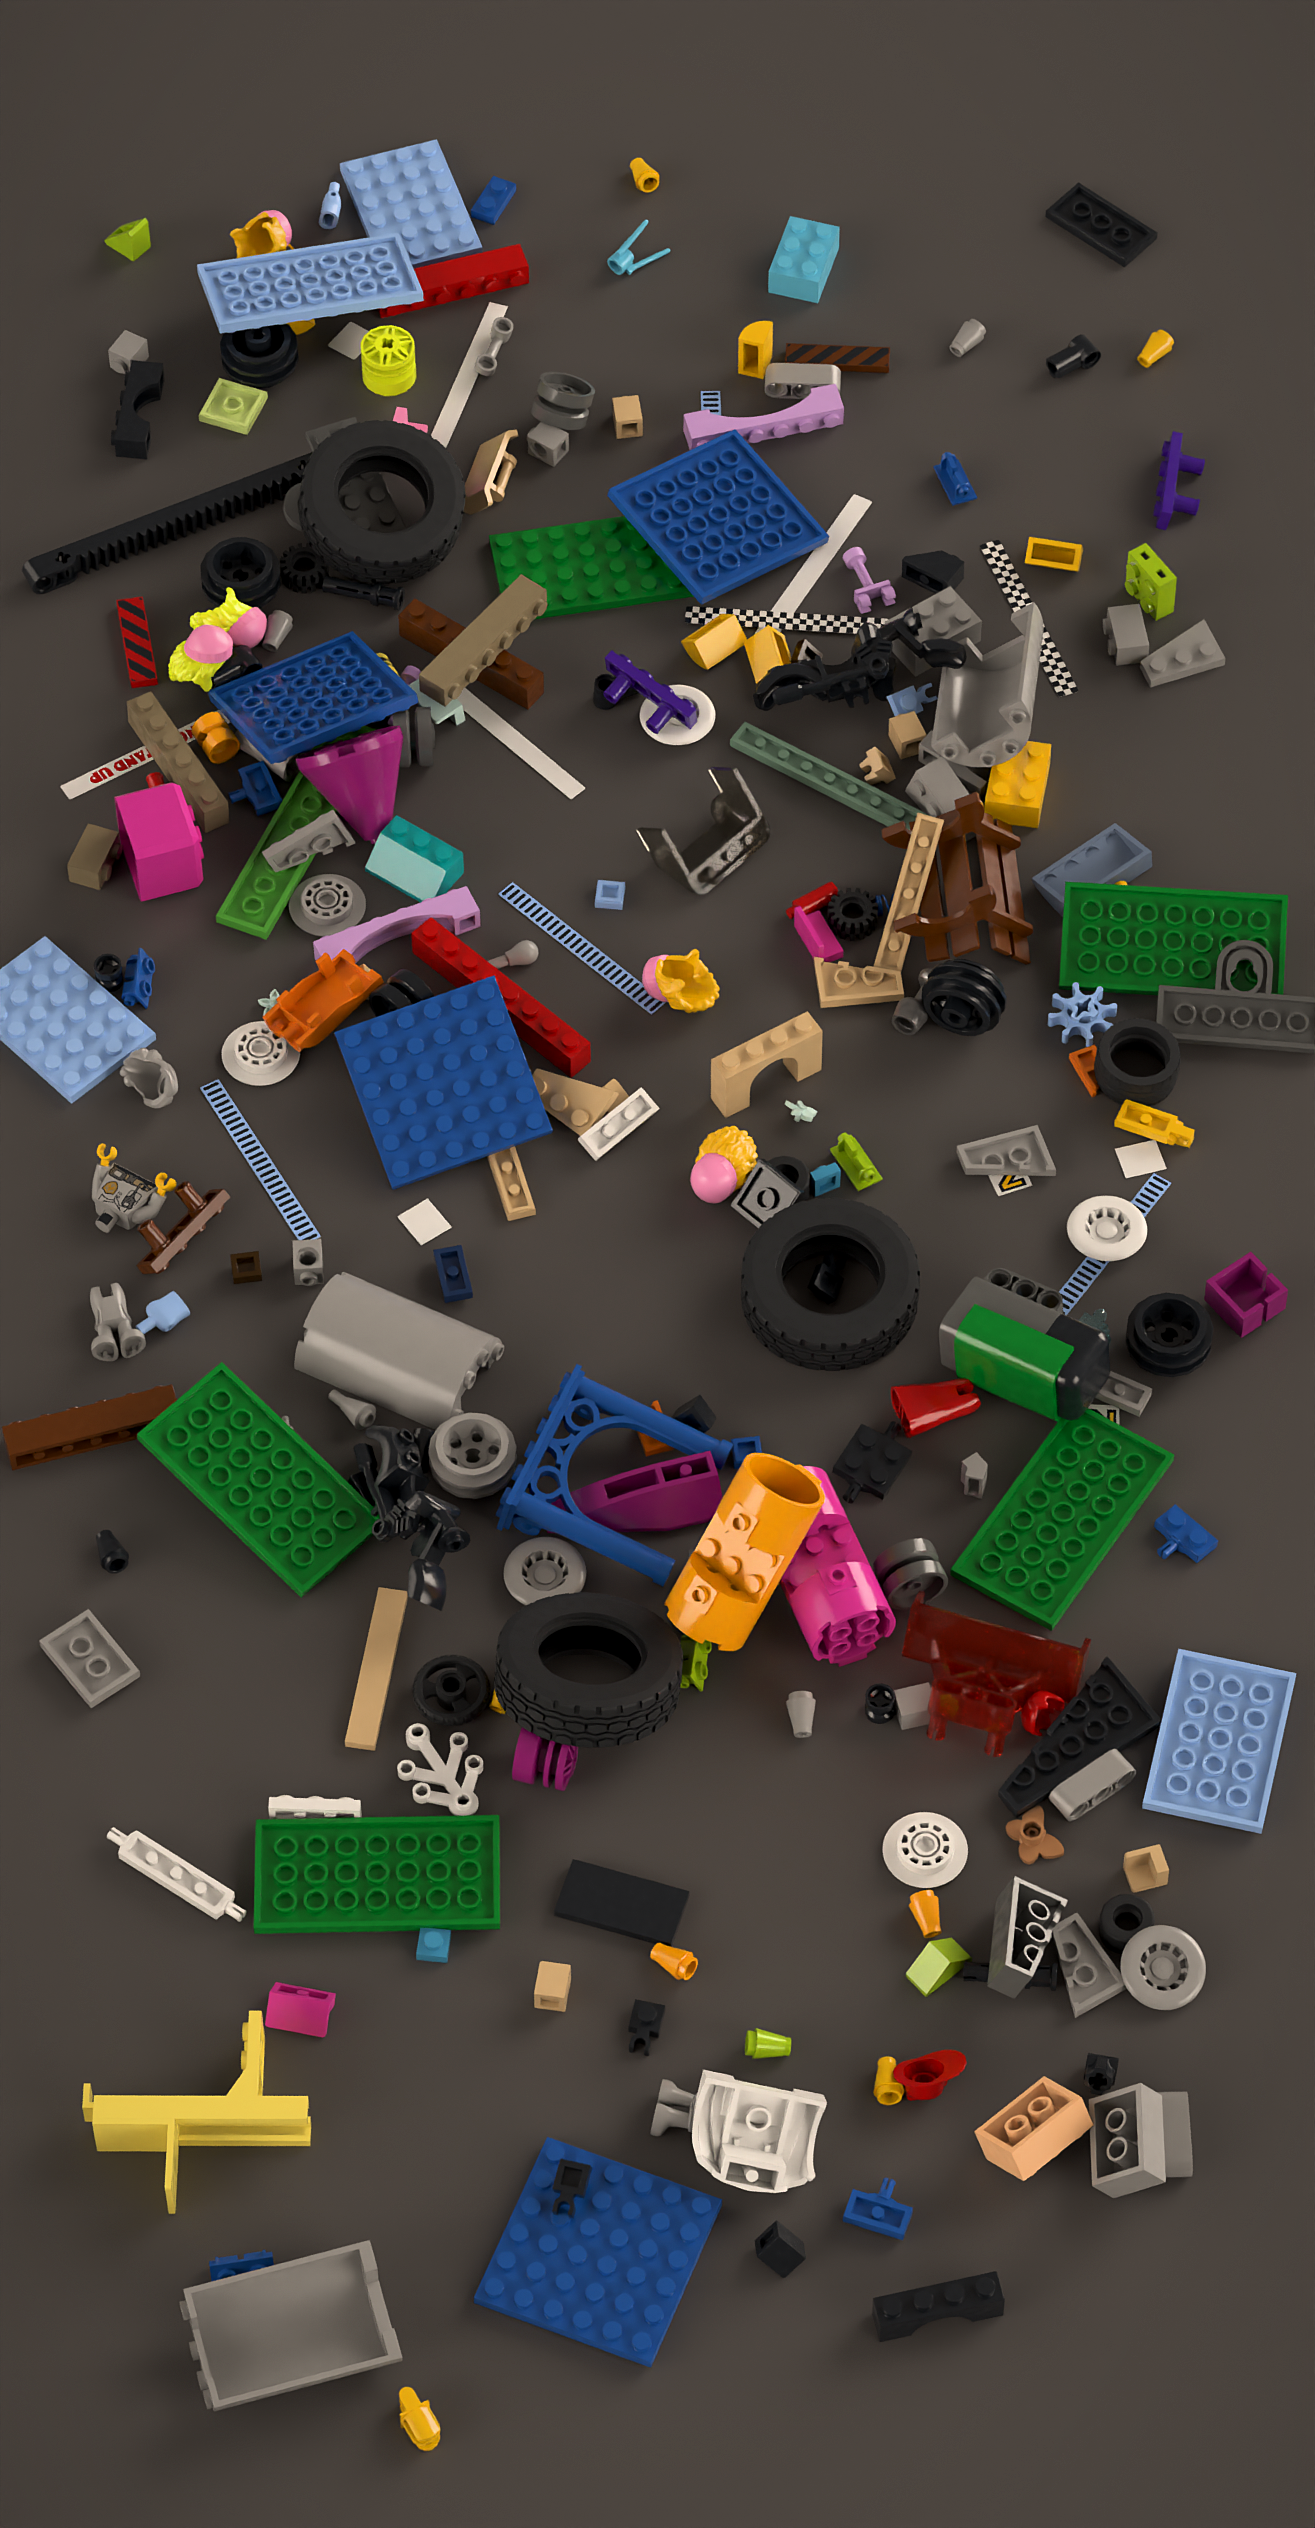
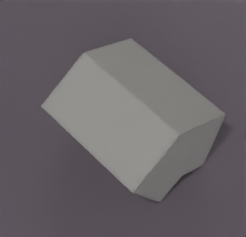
M977 1452L962 1461L961 1481L964 1484L965 1495L982 1499L987 1483L988 1464Z

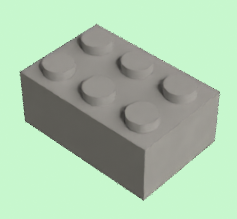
M951 586L912 607L914 613L919 612L923 628L918 629L919 636L912 635L920 643L938 638L958 642L966 637L973 644L981 641L982 620ZM907 610L885 621V625L903 617ZM900 639L892 641V652L915 677L932 668L924 658L920 659Z
M1138 2083L1089 2099V2116L1094 2125L1090 2128L1092 2186L1112 2198H1117L1165 2183L1162 2095L1142 2083Z

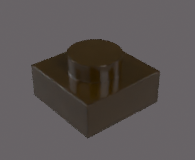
M806 639L797 642L790 662L797 663L804 659L812 660L815 659L816 655H820L822 659L823 654Z
M259 1251L230 1254L234 1284L262 1281Z

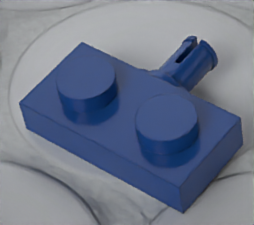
M264 760L238 769L243 788L228 792L231 804L247 798L252 803L257 816L279 808L282 799Z
M1176 1504L1155 1520L1154 1528L1163 1534L1167 1540L1163 1546L1157 1549V1553L1160 1557L1162 1556V1559H1166L1175 1550H1178L1198 1563L1217 1547L1218 1540Z
M883 2178L879 2194H868L855 2189L852 2190L843 2215V2222L903 2240L913 2214V2207L897 2203L894 2199L890 2198L896 2182L893 2179H890L889 2182V2178Z

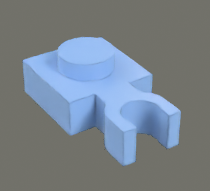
M928 683L919 687L917 692L914 685L887 696L894 716L912 711L919 713L923 711L921 703L926 704L937 700V696L928 698L925 695V690L932 687V684Z

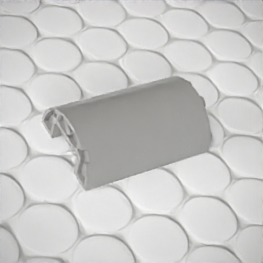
M1034 602L1011 615V621L1023 635L984 655L966 637L958 641V643L965 646L967 658L964 665L960 669L942 667L931 747L945 759L964 766L992 767L1010 760L1026 745L1031 731L1043 637V619Z
M342 1272L341 1275L336 1274L328 1281L310 1309L303 1325L306 1328L304 1331V1341L299 1340L297 1344L294 1369L437 1430L439 1425L451 1417L464 1414V1411L461 1410V1396L466 1388L470 1389L473 1386L476 1372L480 1366L489 1369L494 1360L498 1361L501 1358L504 1345L498 1337L351 1274Z
M370 2240L183 2289L185 2300L179 2302L183 2319H189L194 2341L189 2342L193 2361L199 2360L202 2369L196 2372L199 2386L203 2391L207 2409L213 2408L214 2411L402 2361L396 2332L391 2326L381 2291L378 2268Z

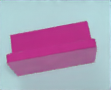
M801 906L795 907L794 927L813 959L814 957L824 958V962L830 963L843 958L844 950L821 912L816 911L806 915Z
M276 1982L269 1992L265 2025L270 2028L325 2037L329 2013L335 2005L336 1993Z

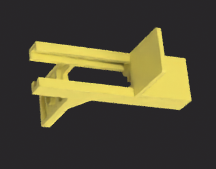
M249 2011V2022H243L242 2038L244 2041V2051L241 2052V2069H243V2073L226 2096L94 2095V2102H92L91 2084L84 2083L82 2105L85 2122H92L97 2151L166 2152L165 2194L169 2214H175L179 2146H310L311 2117H308V2096H263L265 2034L262 2011Z

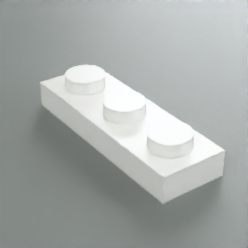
M641 1087L581 1135L578 1141L593 1159L597 1161L660 1108Z
M289 1795L269 1797L268 1809L270 1819L362 1817L361 1801L349 1797L339 1799H324L319 1796L293 1798Z

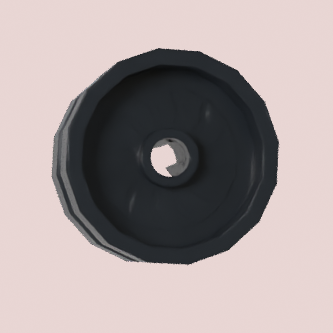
M399 969L387 979V984L382 983L369 994V1003L373 1013L378 1017L432 998L434 995L424 981L416 974L407 969Z

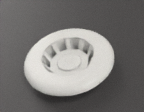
M669 685L677 697L682 700L685 698L695 706L697 722L691 729L677 719L671 718L658 734L653 733L647 728L645 722L659 707L647 698L644 700L640 709L641 725L648 735L659 742L669 745L690 744L707 735L714 725L715 709L711 700L702 691L694 687Z
M265 1021L251 1022L237 1028L227 1037L222 1048V1061L229 1074L236 1080L253 1086H267L282 1081L293 1072L300 1058V1052L295 1050L284 1038L276 1036L268 1028Z
M1096 1196L1081 1202L1075 1207L1068 1219L1067 1232L1072 1244L1084 1255L1101 1261H1117L1133 1255L1142 1247L1147 1236V1224L1141 1211L1131 1202L1115 1196Z
M930 1812L913 1813L899 1819L890 1827L883 1841V1857L888 1869L900 1881L918 1888H934L950 1882L961 1872L968 1855L967 1841L961 1829L950 1819Z

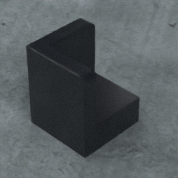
M701 1395L679 1407L672 1416L673 1419L703 1433L710 1430L716 1420L715 1414Z
M777 2220L754 2240L757 2257L782 2278H786L806 2259L803 2241Z

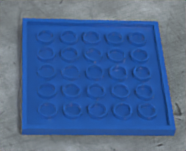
M736 429L608 490L607 496L701 605L828 543L829 535Z
M353 631L208 691L210 701L270 764L284 762L288 757L307 752L314 746L324 742H331L338 736L348 732H355L364 725L381 721L388 715L398 711H405L410 706L419 703L417 693Z
M494 975L334 1032L392 1190L553 1133Z
M547 2137L476 2291L474 2303L651 2368L721 2209L722 2199ZM560 2159L583 2163L592 2167L585 2198L575 2197L574 2199L576 2207L574 2219L568 2216L570 2206L567 2204L559 2208L558 2215L552 2212L554 2202L561 2194L554 2192L552 2189Z

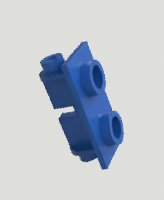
M945 452L941 456V464L935 465L933 468L952 506L977 499L959 460H956L954 454Z
M139 948L138 955H131L126 961L125 979L129 982H124L121 998L126 1006H133L136 1002H140L146 1009L148 1008L149 997L152 994L151 982L152 975L155 972V964L153 959L142 948Z
M265 2250L244 2254V2259L238 2260L237 2255L220 2258L215 2257V2260L209 2261L212 2281L274 2265L272 2252L266 2253Z

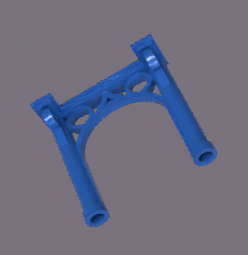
M576 1364L572 1374L566 1372L560 1384V1390L557 1395H554L548 1407V1411L551 1412L549 1418H542L536 1434L540 1435L537 1442L530 1441L524 1457L528 1458L525 1465L519 1463L512 1477V1480L516 1481L513 1488L507 1487L500 1500L501 1504L495 1515L500 1518L496 1529L500 1531L503 1528L509 1530L513 1522L518 1530L528 1535H538L541 1529L560 1534L652 1578V1582L664 1587L676 1560L596 1523L585 1516L575 1505L569 1492L567 1482L569 1461L576 1449L586 1439L600 1431L611 1428H628L639 1431L688 1455L711 1451L715 1466L719 1470H722L733 1447V1443L724 1439L722 1441L717 1440L584 1377L586 1372L581 1370L582 1366ZM573 1412L582 1418L592 1420V1423L582 1427L575 1425L571 1420ZM602 1413L612 1417L600 1419L599 1415ZM563 1421L564 1427L570 1435L564 1439H556L554 1436ZM546 1452H549L555 1460V1467L548 1465L538 1468ZM543 1476L552 1477L557 1482L558 1489L550 1494L542 1493L537 1488L538 1480ZM561 1499L566 1511L552 1505L551 1503Z

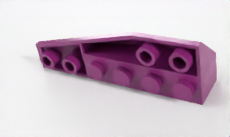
M711 1451L644 1466L570 1492L575 1505L585 1516L615 1532L671 1531L709 1522L715 1515L718 1505L723 1498L718 1472ZM561 1499L551 1503L552 1505L566 1511Z

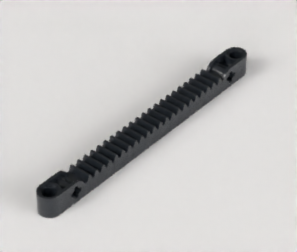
M312 452L33 557L23 565L22 572L34 593L45 594L73 583L78 577V572L83 571L88 575L90 574L89 568L91 567L98 571L99 564L109 567V561L112 560L117 564L119 563L120 556L127 560L129 559L128 553L138 556V550L142 549L144 552H148L149 545L155 549L158 548V542L167 545L168 538L177 541L178 534L185 538L187 537V531L195 534L197 527L206 530L207 523L214 527L216 526V520L224 523L225 516L235 519L236 512L243 516L245 515L244 509L246 508L253 512L254 505L264 508L265 501L272 505L274 504L273 498L275 497L282 501L283 494H287L294 485L301 483L305 466Z

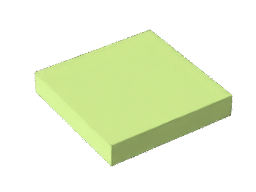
M219 378L199 414V421L248 435L268 399V394L263 390Z

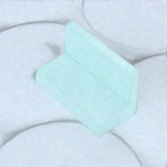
M419 679L408 685L417 693L419 701L417 704L420 707H431V719L435 724H439L448 717L456 726L465 721L463 705L458 699L452 700L444 707L420 692Z

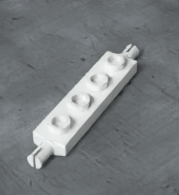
M113 1827L108 1832L107 1839L120 1846L118 1852L119 1859L217 1920L224 1913H227L239 1922L245 1917L246 1910L233 1903L235 1898L234 1891L136 1830L127 1836Z

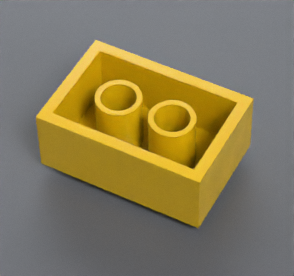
M1027 741L1026 745L1016 756L991 767L984 812L993 816V820L997 818L1010 825L1038 828L1050 767L1052 744Z

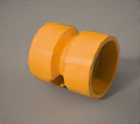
M207 713L196 720L192 726L191 732L194 738L202 746L204 753L211 762L217 764L226 762L238 752L240 742L233 731L229 729L227 722L220 713Z

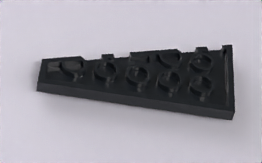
M1106 1656L1100 1668L1094 1675L1089 1677L1079 1694L1072 1698L1051 1724L1045 1736L1040 1742L1035 1744L1025 1761L1018 1765L998 1790V1797L1017 1818L1047 1799L1051 1792L1063 1781L1108 1751L1117 1749L1121 1752L1159 1728L1162 1720L1109 1657Z

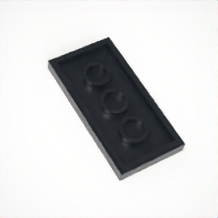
M1079 182L1046 210V218L1123 267H1126L1157 239L1158 232Z
M573 1859L557 1901L554 1916L654 1944L660 1942L672 1947L690 1896V1891Z

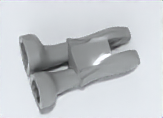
M119 1283L110 1284L111 1296L108 1297L102 1296L99 1286L91 1288L90 1303L96 1320L95 1330L98 1332V1336L91 1343V1350L95 1358L103 1361H114L119 1355L112 1332L118 1331L120 1349L124 1358L135 1356L146 1346L144 1334L140 1330L132 1329L131 1327L132 1319L128 1315L125 1295Z
M662 2079L650 2135L662 2136L668 2127L686 2128L688 2132H692L697 2093L695 2095L677 2088L672 2081ZM671 2106L688 2108L689 2113L673 2109Z

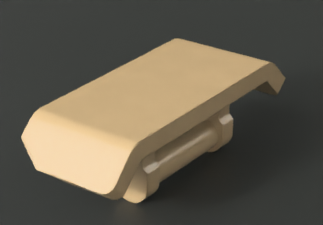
M517 429L508 430L480 445L465 483V513L474 514L491 506L493 500L496 502L503 500L504 490L512 469L515 468L517 463L516 458L508 454L505 449L508 441L518 437ZM501 464L502 469L500 471L496 484H494L493 481L495 475L497 473L499 465Z

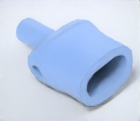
M337 182L330 183L329 190L322 203L319 225L324 229H333L338 223L341 199L338 193L340 185Z
M172 1291L161 1299L149 1303L146 1307L148 1318L135 1327L143 1334L155 1326L161 1331L167 1332L181 1320L188 1317L190 1311L178 1294Z

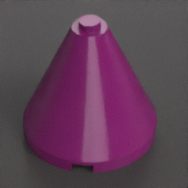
M400 725L359 734L358 737L345 741L340 740L296 757L297 766L301 773L364 841L370 840L371 844H375L380 832L393 819L403 744V733Z

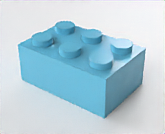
M790 216L769 269L768 293L818 303L839 249L840 227Z

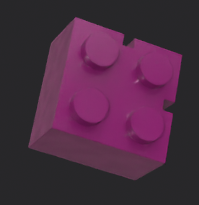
M1249 1252L1206 1281L1204 1300L1242 1338L1259 1327L1262 1319L1266 1322L1286 1309L1288 1289L1272 1273L1267 1275L1265 1265L1252 1252Z

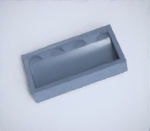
M1114 823L1034 876L1032 883L1046 901L1063 917L1065 881L1115 884L1118 881L1129 883L1152 867V852Z

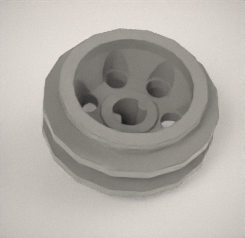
M469 1412L453 1416L439 1425L430 1440L428 1452L429 1465L434 1480L443 1490L457 1497L482 1498L493 1495L508 1484L516 1468L517 1447L512 1432L502 1421L488 1414ZM493 1448L497 1454L492 1455L489 1453V1450Z

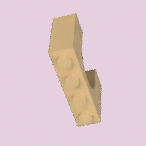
M807 1011L711 1059V1099L725 1118L750 1106V1086L752 1081L762 1069L776 1060L783 1058L784 1065L797 1082L822 1070L823 1031Z

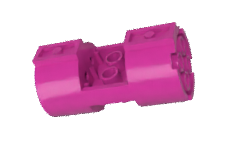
M803 1466L822 1481L820 1487L825 1494V1502L779 1583L813 1657L817 1661H820L822 1658L829 1659L831 1664L838 1663L839 1667L867 1658V1653L876 1648L874 1643L883 1635L884 1637L891 1635L896 1625V1619L827 1473L818 1467Z

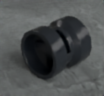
M102 954L94 961L95 980L108 992H115L123 985L121 960L114 954Z
M878 1683L870 1686L866 1691L865 1715L872 1723L884 1724L893 1718L895 1712V1692L890 1686Z

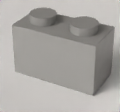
M1140 604L1108 607L1107 618L1103 619V631L1105 635L1109 634L1110 639H1108L1107 643L1109 655H1114L1116 666L1140 663L1141 660L1149 655V641Z

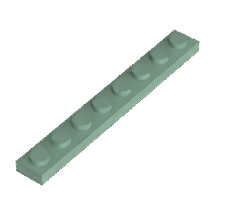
M744 722L730 739L731 747L888 827L904 821L906 828L910 830L909 822L916 820L917 813L928 815L747 722Z

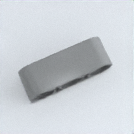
M772 363L766 367L764 390L772 398L805 399L810 395L811 388L831 384L837 385L840 394L841 371L834 365Z
M1112 1749L1059 1784L1049 1795V1800L1068 1821H1074L1129 1784L1135 1777L1136 1770L1117 1749Z
M1187 2091L1157 2092L1162 2095L1166 2178L1192 2177L1193 2159Z

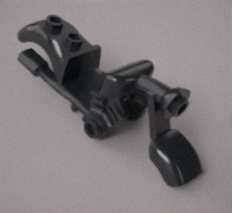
M911 607L905 612L903 617L880 628L869 622L862 624L854 639L851 650L852 656L842 664H823L820 655H816L815 659L812 660L804 659L797 663L775 666L767 670L768 673L759 681L753 693L754 703L757 708L768 711L775 704L782 705L802 700L804 696L811 694L822 701L828 700V702L845 699L848 706L854 708L853 700L856 697H862L865 705L869 703L868 689L870 687L873 689L876 699L888 701L887 696L894 693L893 681L897 665L896 659L890 657L893 647L892 641L900 639L920 659L924 658L933 668L949 667L960 669L967 658L965 646L944 638L929 639L920 643L912 635L919 636L918 629L923 628L919 612L914 613Z
M370 1426L365 1432L366 1436L377 1440L382 1448L383 1458L378 1476L376 1472L377 1461L372 1446L366 1443H358L353 1449L358 1468L364 1473L368 1489L376 1504L371 1511V1515L376 1517L379 1514L380 1518L374 1522L372 1533L380 1542L386 1543L399 1535L400 1538L406 1540L414 1533H420L413 1541L410 1550L412 1556L419 1557V1559L415 1560L408 1570V1597L442 1611L446 1599L447 1584L444 1570L439 1567V1564L446 1552H458L466 1548L471 1541L468 1532L458 1527L455 1522L460 1516L461 1510L451 1503L424 1492L430 1480L429 1477L423 1474L420 1464V1453L410 1431L405 1428L398 1430L392 1426Z

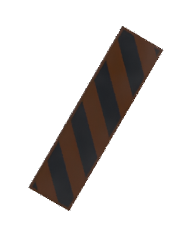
M786 343L785 363L828 364L838 367L840 371L889 373L890 347Z

